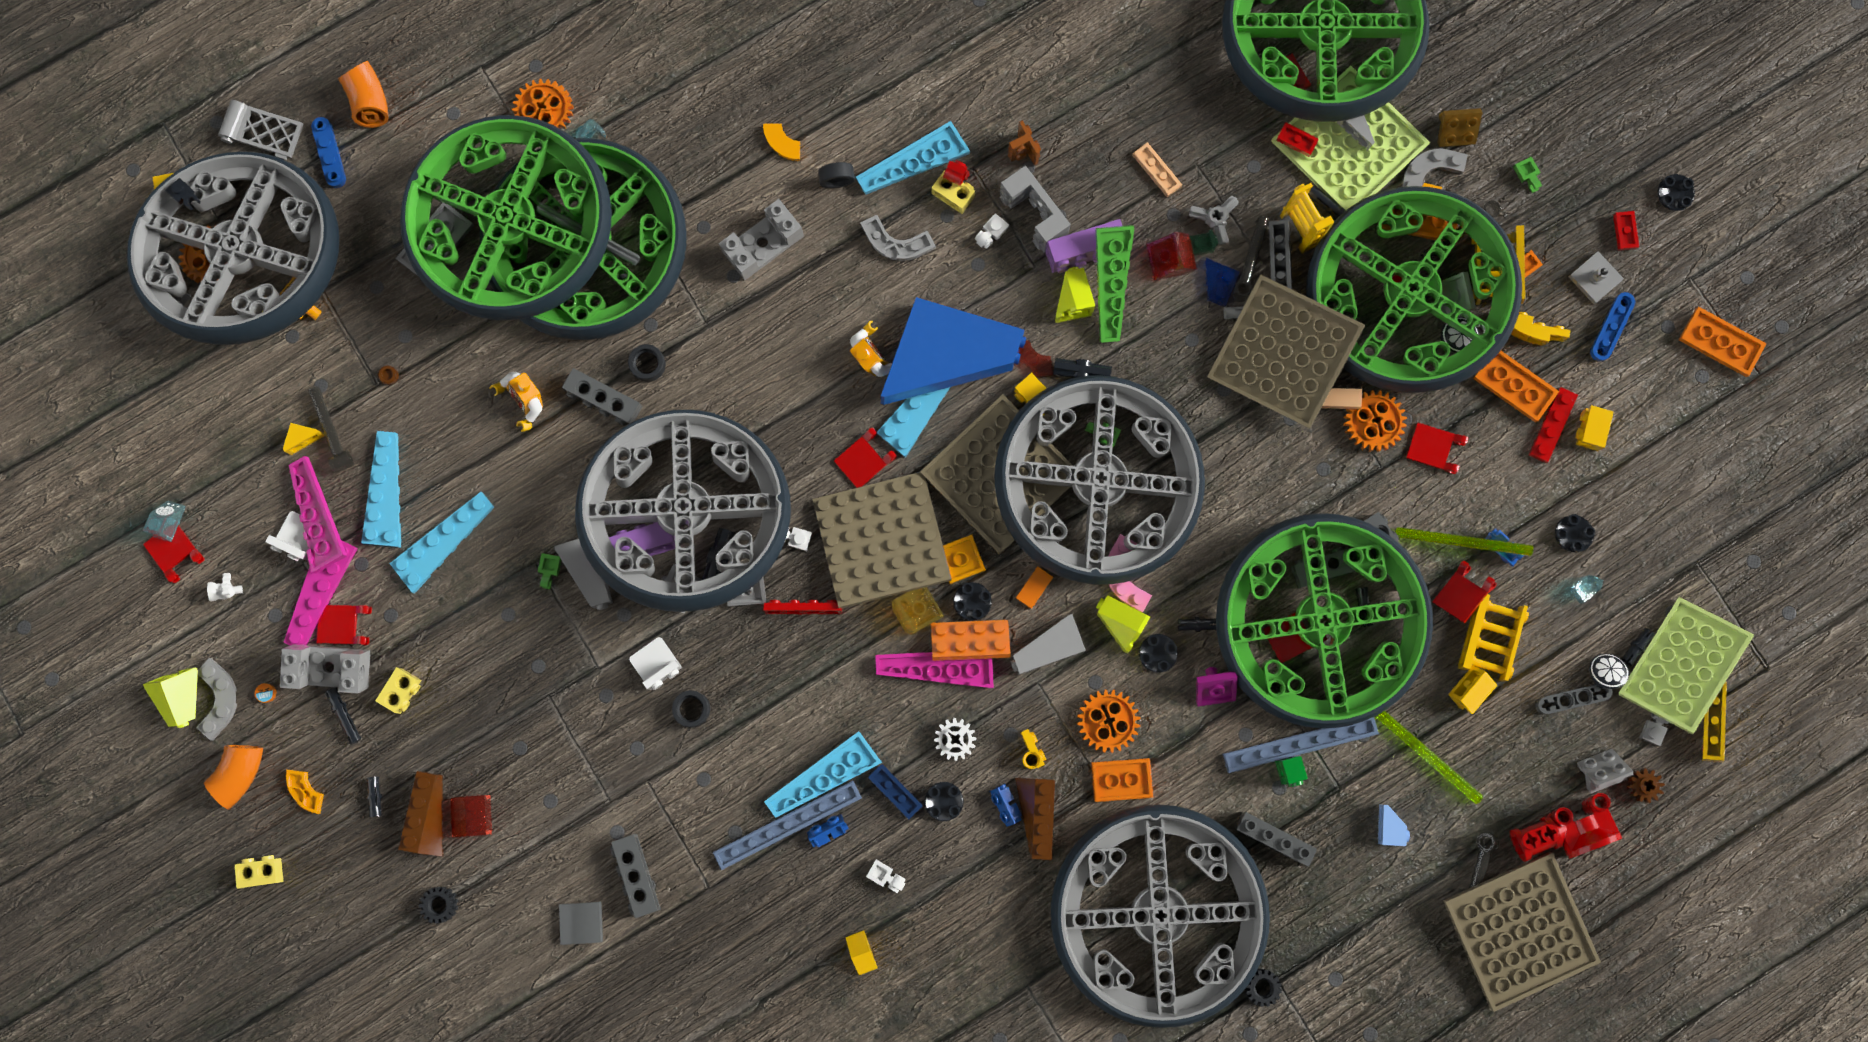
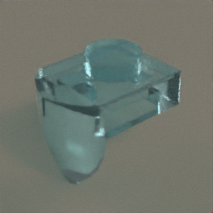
M589 119L583 126L581 125L577 129L575 138H592L595 133L604 138L607 136L597 122Z
M1587 575L1581 577L1569 588L1581 604L1601 590L1603 580L1596 576Z

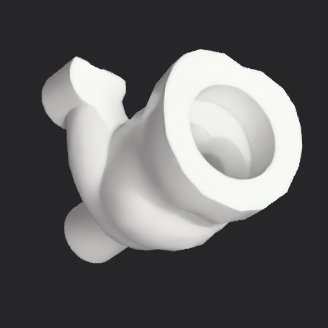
M224 573L222 574V584L207 583L209 601L213 602L218 599L225 600L231 598L235 594L243 593V587L232 586L230 582L231 574Z

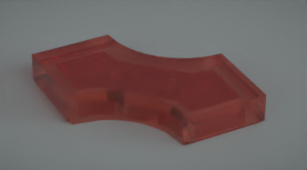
M1026 340L1024 348H1020L1018 352L1021 354L1019 362L1028 366L1036 378L1053 376L1051 356L1037 353L1032 348L1030 340Z

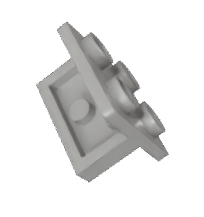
M1613 749L1577 762V766L1585 774L1587 790L1590 793L1627 780L1628 776L1633 775V770Z

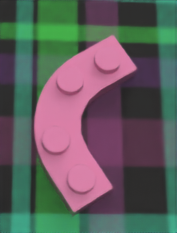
M1119 535L1108 556L1121 555L1132 551L1124 545L1125 536ZM1130 540L1132 544L1137 545L1136 542ZM1130 581L1109 584L1110 589L1118 599L1142 613L1152 595L1136 587Z

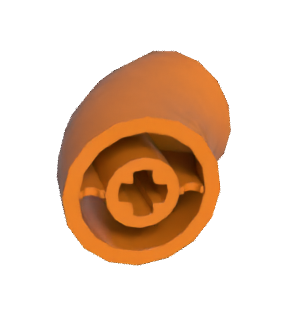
M369 61L361 63L338 78L349 100L352 119L355 123L363 127L375 128L383 126L388 122L389 116L385 94Z
M224 745L223 754L217 768L204 781L207 791L222 807L230 810L246 793L259 769L263 747Z

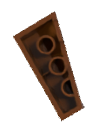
M425 771L416 772L398 850L443 856L442 775Z
M1015 778L1031 859L1052 860L1055 780Z

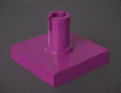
M1216 667L1207 668L1205 670L1207 676L1197 677V707L1236 701V672L1218 674Z

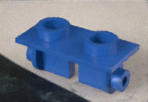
M1495 528L1488 533L1484 542L1491 550L1499 554L1505 563L1513 567L1517 560L1524 556L1523 550L1514 542L1507 546L1505 543L1509 541V538L1500 529L1497 530Z
M1004 784L990 791L991 799L997 805L1000 818L1006 824V827L1022 820L1020 817L1022 814L1017 804L1009 805L1008 803L1014 800L1009 787H1006Z
M840 814L839 816L830 817L822 825L813 826L807 832V835L813 847H820L830 841L828 834L831 833L835 839L845 834L849 828L844 822L842 814Z

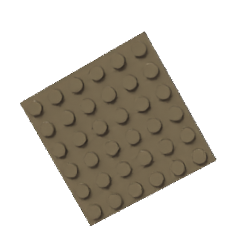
M1260 275L1207 377L1310 429L1365 325Z
M1003 394L920 471L927 481L999 555L1015 540L1005 525L997 503L994 478L995 462L1003 435L1010 422L1019 412ZM1036 435L1028 447L1024 460L1073 466L1052 444L1048 446L1039 445L1036 441ZM1019 468L1021 475H1028L1026 468ZM1038 470V474L1040 477H1047V473L1045 470ZM1057 472V476L1059 479H1066V474L1064 472ZM1081 473L1076 475L1078 480L1082 477ZM1023 482L1024 496L1029 510L1035 503L1040 501L1045 502L1049 507L1052 506L1070 488L1067 486ZM1036 507L1035 513L1041 516L1044 510Z
M920 472L812 499L839 608L842 609L952 581L926 479Z
M1548 852L1443 900L1488 1005L1493 1012L1601 963L1552 852Z

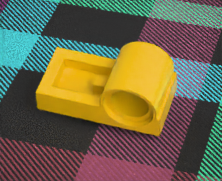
M1028 729L1021 732V736L1029 751L1022 758L1023 765L1028 769L1044 766L1043 761L1046 760L1042 749L1038 750L1035 745L1038 741L1034 732H1029ZM1030 754L1037 758L1034 766H1029L1026 763V757Z

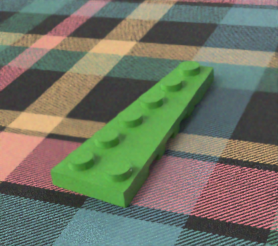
M1133 225L1095 228L1099 336L1101 343L1120 341L1125 290L1128 282L1127 274L1130 266V251L1132 250L1134 235Z

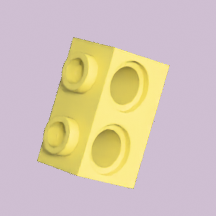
M944 170L932 186V194L963 214L975 197L974 187L967 182L959 186L944 179ZM944 183H950L952 185L948 189L942 187ZM960 193H964L967 195V197L964 199H960L957 197V195Z
M396 667L375 701L392 712L401 714V712L408 708L411 696L419 691V684L422 680L406 670ZM407 678L409 685L403 688L402 681ZM394 695L398 696L396 705H393L391 701Z
M274 855L261 857L262 861L257 862L254 861V858L243 859L242 864L235 865L237 889L283 882L281 858L274 859ZM268 865H270L272 868L270 875L266 873V867ZM248 868L252 870L250 878L246 874Z

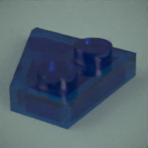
M1206 258L1204 265L1206 268L1207 300L1225 307L1240 272Z

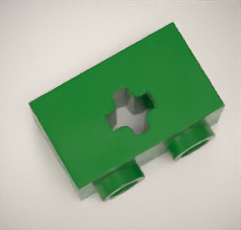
M1293 756L1275 761L1281 784L1295 787L1302 785L1303 780L1308 779L1301 756Z

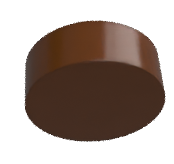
M386 365L379 370L378 378L385 385H393L397 382L399 374L394 367Z

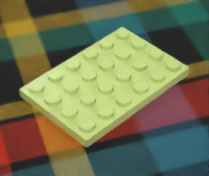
M1679 597L1633 669L1628 681L1621 688L1619 695L1693 735L1751 642L1754 634Z

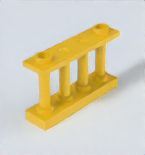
M1311 183L1306 186L1304 184L1297 186L1280 214L1281 219L1288 215L1290 216L1303 238L1302 243L1298 247L1302 254L1316 247L1334 223L1331 216L1325 219L1320 216L1308 196L1309 191L1313 187Z
M1518 225L1515 227L1514 232L1506 235L1511 243H1514V250L1519 261L1522 278L1521 304H1523L1525 301L1524 225ZM1471 238L1472 244H1475V253L1481 252L1477 243ZM1476 259L1475 265L1481 267V260ZM1491 271V275L1494 277L1500 276L1498 271ZM1480 286V290H1481L1482 292H1484V293L1489 292V289H1481V286ZM1472 288L1474 299H1476V305H1480L1481 299H1478L1475 296L1474 290Z
M1487 594L1471 616L1458 669L1470 670L1472 666L1499 673V681L1505 682L1509 681L1514 673L1512 666L1523 624L1526 623L1529 616L1527 612L1528 606H1520L1517 611L1491 603L1489 600L1490 595ZM1493 611L1515 618L1513 628L1510 629L1487 622L1484 619L1485 613ZM1486 629L1509 636L1508 647L1481 640L1479 637L1481 630ZM1480 647L1505 655L1503 666L1477 659L1474 656L1476 649Z

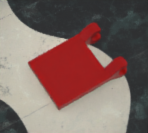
M1418 422L1406 458L1444 470L1450 474H1456L1459 470V465L1446 462L1452 442L1465 446L1468 442V437Z
M870 428L860 439L834 460L857 488L864 486L884 467L897 458L894 451L888 452L881 458L868 443L877 436L874 428Z
M175 520L143 544L164 572L167 580L173 583H177L180 577L172 568L190 555V558L198 564L205 560Z
M1466 561L1460 563L1455 574L1432 601L1433 604L1464 624L1487 594L1497 585L1491 577L1485 580L1482 588L1465 578L1464 576L1471 570L1469 563Z
M326 605L318 620L316 643L369 645V637L356 636L357 614H371L372 607L366 605Z
M1301 620V621H1300V626H1301L1303 629H1306L1304 623H1303L1302 620ZM1283 621L1281 623V630L1283 632L1288 631L1290 625L1287 621ZM1270 626L1262 629L1265 635L1270 632ZM1298 634L1267 638L1280 663L1313 648L1307 645ZM1326 635L1323 637V642L1327 640Z

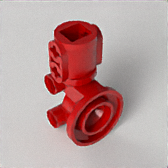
M1597 793L1582 802V809L1589 816L1577 821H1573L1571 810L1563 807L1542 817L1541 822L1520 830L1518 828L1510 830L1512 844L1524 862L1531 860L1533 855L1554 848L1557 850L1562 847L1568 858L1571 859L1622 839V836L1608 809L1611 803L1610 798L1604 793Z

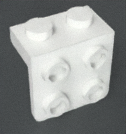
M291 511L277 537L269 535L265 542L271 544L270 548L279 553L282 550L288 552L287 557L296 561L299 558L308 561L306 551L308 546L307 541L304 540L303 532L305 531L303 523L300 522V514Z
M660 637L630 657V662L643 679V684L648 690L658 689L663 685L665 679L675 677L679 674L678 670L682 668L664 640Z

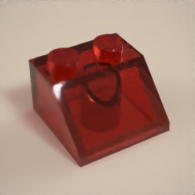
M1174 232L1146 244L1154 280L1182 276L1197 270L1188 233Z
M490 795L450 798L452 838L492 834Z

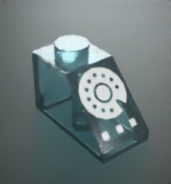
M166 501L149 514L143 531L156 538L172 542L186 506Z

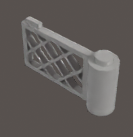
M230 100L218 135L223 142L229 144L240 142L275 153V157L287 160V157L292 158L304 124L247 106L236 100ZM253 112L259 114L262 120L252 124L249 119ZM272 119L277 120L279 126L270 130L266 122ZM264 123L267 131L257 135L254 128ZM289 125L297 126L294 133L287 135L285 127ZM252 129L255 137L249 140L243 139L244 133ZM282 129L286 137L276 141L272 133ZM270 135L273 143L267 146L263 145L260 139ZM288 140L290 144L288 152L280 150L278 145Z

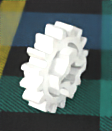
M956 718L953 719V723L946 720L945 727L941 724L939 725L942 729L941 732H935L939 735V738L934 739L935 742H939L936 749H942L941 756L945 753L948 754V760L951 756H954L955 761H957L958 756L965 759V753L971 754L969 748H975L972 741L977 739L971 735L975 730L969 731L970 724L963 725V719L960 723H957ZM953 726L961 727L959 731H951L949 728ZM943 733L947 736L948 740L945 746L942 743ZM948 733L954 736L958 734L960 736L959 741L963 746L957 743L951 744L952 739ZM966 733L969 739L968 745L963 742V736ZM959 747L962 750L958 753L950 752L952 748Z

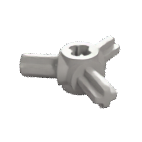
M1230 196L1221 206L1209 207V210L1191 206L1189 216L1204 220L1205 224H1208L1211 230L1215 231L1218 244L1224 245L1229 242L1225 229L1227 225L1226 220L1229 218V213L1239 202L1236 197Z

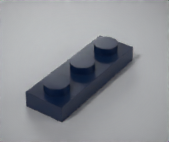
M883 764L868 777L908 819L923 806Z

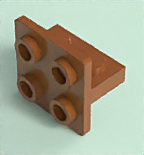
M1023 120L1018 125L1019 138L1009 142L1008 157L1011 162L1014 160L1020 161L1028 154L1035 166L1038 164L1041 148L1037 140H1033L1031 136L1032 131L1028 124H1024Z

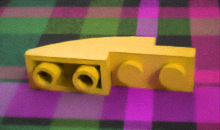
M1519 312L1515 327L1511 335L1523 341L1544 346L1550 340L1564 342L1570 337V330L1564 329L1563 326L1549 327L1541 322L1533 324L1534 316H1529L1525 312Z

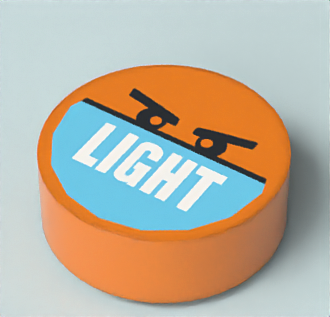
M267 683L260 684L255 690L256 699L262 703L272 702L277 694L275 687Z

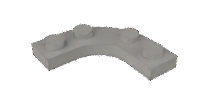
M1447 149L1426 151L1417 156L1408 166L1401 187L1422 186L1425 175L1436 169L1462 174L1468 154Z
M878 215L860 223L873 248L889 259L898 261L912 260L936 249L928 231L911 239L896 240L885 231Z
M208 658L197 670V674L214 691L215 702L210 713L196 728L209 740H214L234 716L237 707V689L231 676L212 658Z

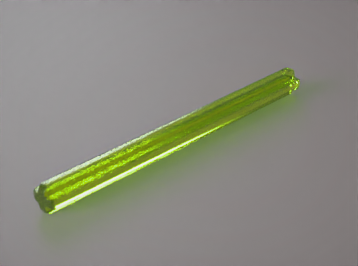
M1401 527L1395 529L1398 537L1404 539L1531 556L1534 550L1532 545Z
M1383 711L1375 716L1475 804L1481 802L1483 799L1481 793L1391 715Z

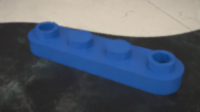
M318 117L312 122L311 128L325 180L331 187L340 188L346 182V175L333 127L326 118Z
M1624 292L1614 299L1590 350L1591 357L1594 360L1601 362L1611 356L1635 306V298L1632 294ZM1621 301L1625 302V306L1621 305ZM1597 350H1601L1602 355H1599Z

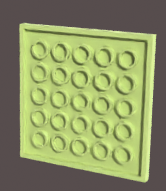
M1352 66L1347 68L1337 78V93L1358 88L1354 82L1357 71ZM1389 102L1377 110L1364 115L1375 141L1368 151L1365 146H1361L1358 140H1355L1351 134H1348L1344 128L1337 124V121L1317 122L1294 118L1289 122V124L1319 139L1310 157L1276 141L1279 133L1272 138L1271 142L1331 201L1340 208L1343 207L1344 211H1346L1357 202L1378 193L1430 144Z

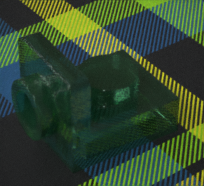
M1209 230L1205 234L1188 237L1191 256L1213 253L1216 246H1218L1217 235L1213 234V230Z

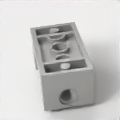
M1025 165L1001 182L1000 200L1005 206L1008 205L1012 209L1030 197L1031 205L1039 209L1041 212L1040 216L1044 220L1035 227L1033 243L1038 250L1041 249L1045 253L1047 242L1068 235L1071 224Z
M777 199L765 208L766 217L740 237H737L733 232L719 243L722 253L744 281L804 237L802 227L780 199ZM766 239L768 241L767 246L759 247V240Z
M296 644L282 648L280 688L301 689L307 685L338 687V692L360 693L369 687L370 650ZM327 662H331L334 665L333 672L326 670L325 665Z

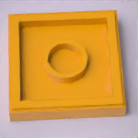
M972 535L943 545L952 581H949L950 584L986 571Z

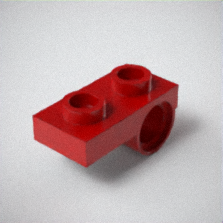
M958 160L955 162L949 161L943 178L961 186L964 179H968L970 173L967 169L968 167L963 162Z

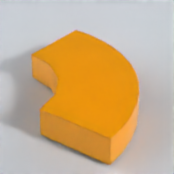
M763 124L764 134L770 147L783 158L800 161V141L787 137L783 131L782 124Z
M286 770L287 788L297 804L309 812L320 814L324 794L316 792L311 787L308 781V772Z

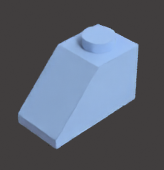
M1379 804L1378 844L1406 846L1410 839L1407 826L1388 805Z

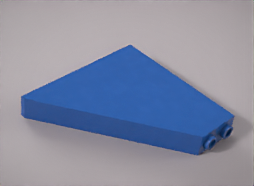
M916 297L881 394V404H889L1012 371L1014 364L1018 365L1021 354L1018 353L1019 349L1024 348L1026 337H1023L1025 330Z

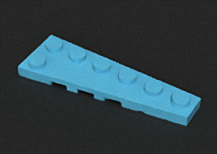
M950 121L856 176V181L866 195L949 161L970 154V150Z
M949 388L907 398L877 431V434L905 458L922 430L928 424L931 416L935 413L938 405L949 391Z
M377 431L362 544L401 548V524L399 522L400 487H398L399 448L398 434L395 432Z
M483 492L478 493L389 564L412 593L417 592L431 577L436 568L443 564L448 555L455 551L460 542L467 538L472 530L491 512L494 506Z
M858 731L764 802L776 818L882 762Z

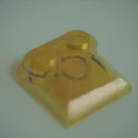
M927 587L909 591L892 601L894 614L903 629L910 635L918 633L920 630L944 617Z

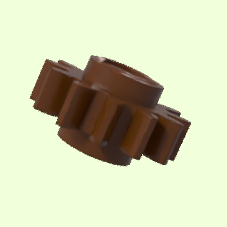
M1641 768L1640 772L1633 771L1635 778L1628 777L1632 785H1628L1627 788L1633 789L1630 796H1637V802L1644 800L1645 803H1651V799L1658 801L1657 794H1664L1659 788L1665 786V784L1659 783L1658 780L1662 776H1654L1655 770L1647 771L1646 768Z

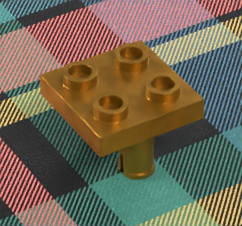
M1481 108L1441 112L1439 114L1441 125L1437 141L1438 146L1476 144L1483 113Z

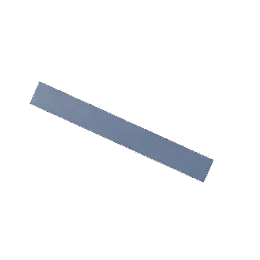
M1372 717L1350 726L1321 728L1222 755L1227 773L1374 736L1379 734L1375 718Z
M851 781L714 851L715 859L720 869L723 870L862 799L854 781Z

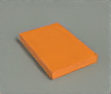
M1150 758L1091 763L1094 802L1153 798Z

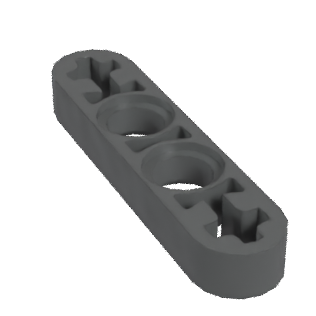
M1596 685L1586 686L1541 697L1536 701L1535 707L1541 714L1560 712L1606 701L1612 696V689L1599 688ZM1601 689H1602V690L1605 689V691H1606V693H1604L1603 696H1602V695H1595V696H1593V693H1592V692L1600 691ZM1581 691L1586 692L1588 695L1586 702H1581L1578 698ZM1563 695L1569 699V704L1566 707L1560 704V697ZM1544 701L1545 703L1554 702L1555 704L1554 706L1547 707V710L1541 706L1544 704Z

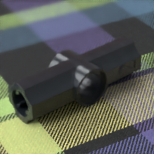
M1055 358L1053 375L1071 378L1099 375L1111 376L1112 366L1093 364L1085 359H1076L1074 361Z
M719 528L714 545L710 548L707 555V565L702 580L721 573L716 566V555L735 536V532ZM723 559L720 561V563L728 564L729 560Z

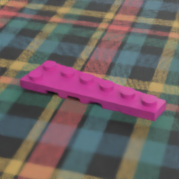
M303 456L291 463L289 469L295 490L296 503L300 507V522L304 526L305 532H303L304 540L307 541L308 550L306 551L311 573L317 574L347 557L310 459Z
M342 541L347 557L317 574L311 573L309 567L284 643L290 646L293 644L307 645L323 610L329 604L355 555L357 547Z
M932 652L875 655L876 675L994 688L992 658L933 661Z

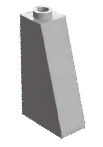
M579 539L554 546L589 605L594 609L597 608V610L608 608V605L613 603L608 584L604 582L587 560Z
M1073 614L1065 617L1014 654L1013 660L1010 661L1013 671H1018V674L1021 675L1085 652L1086 650Z

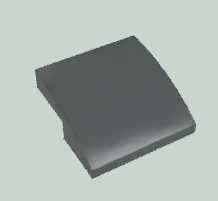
M601 902L559 904L560 945L603 942Z

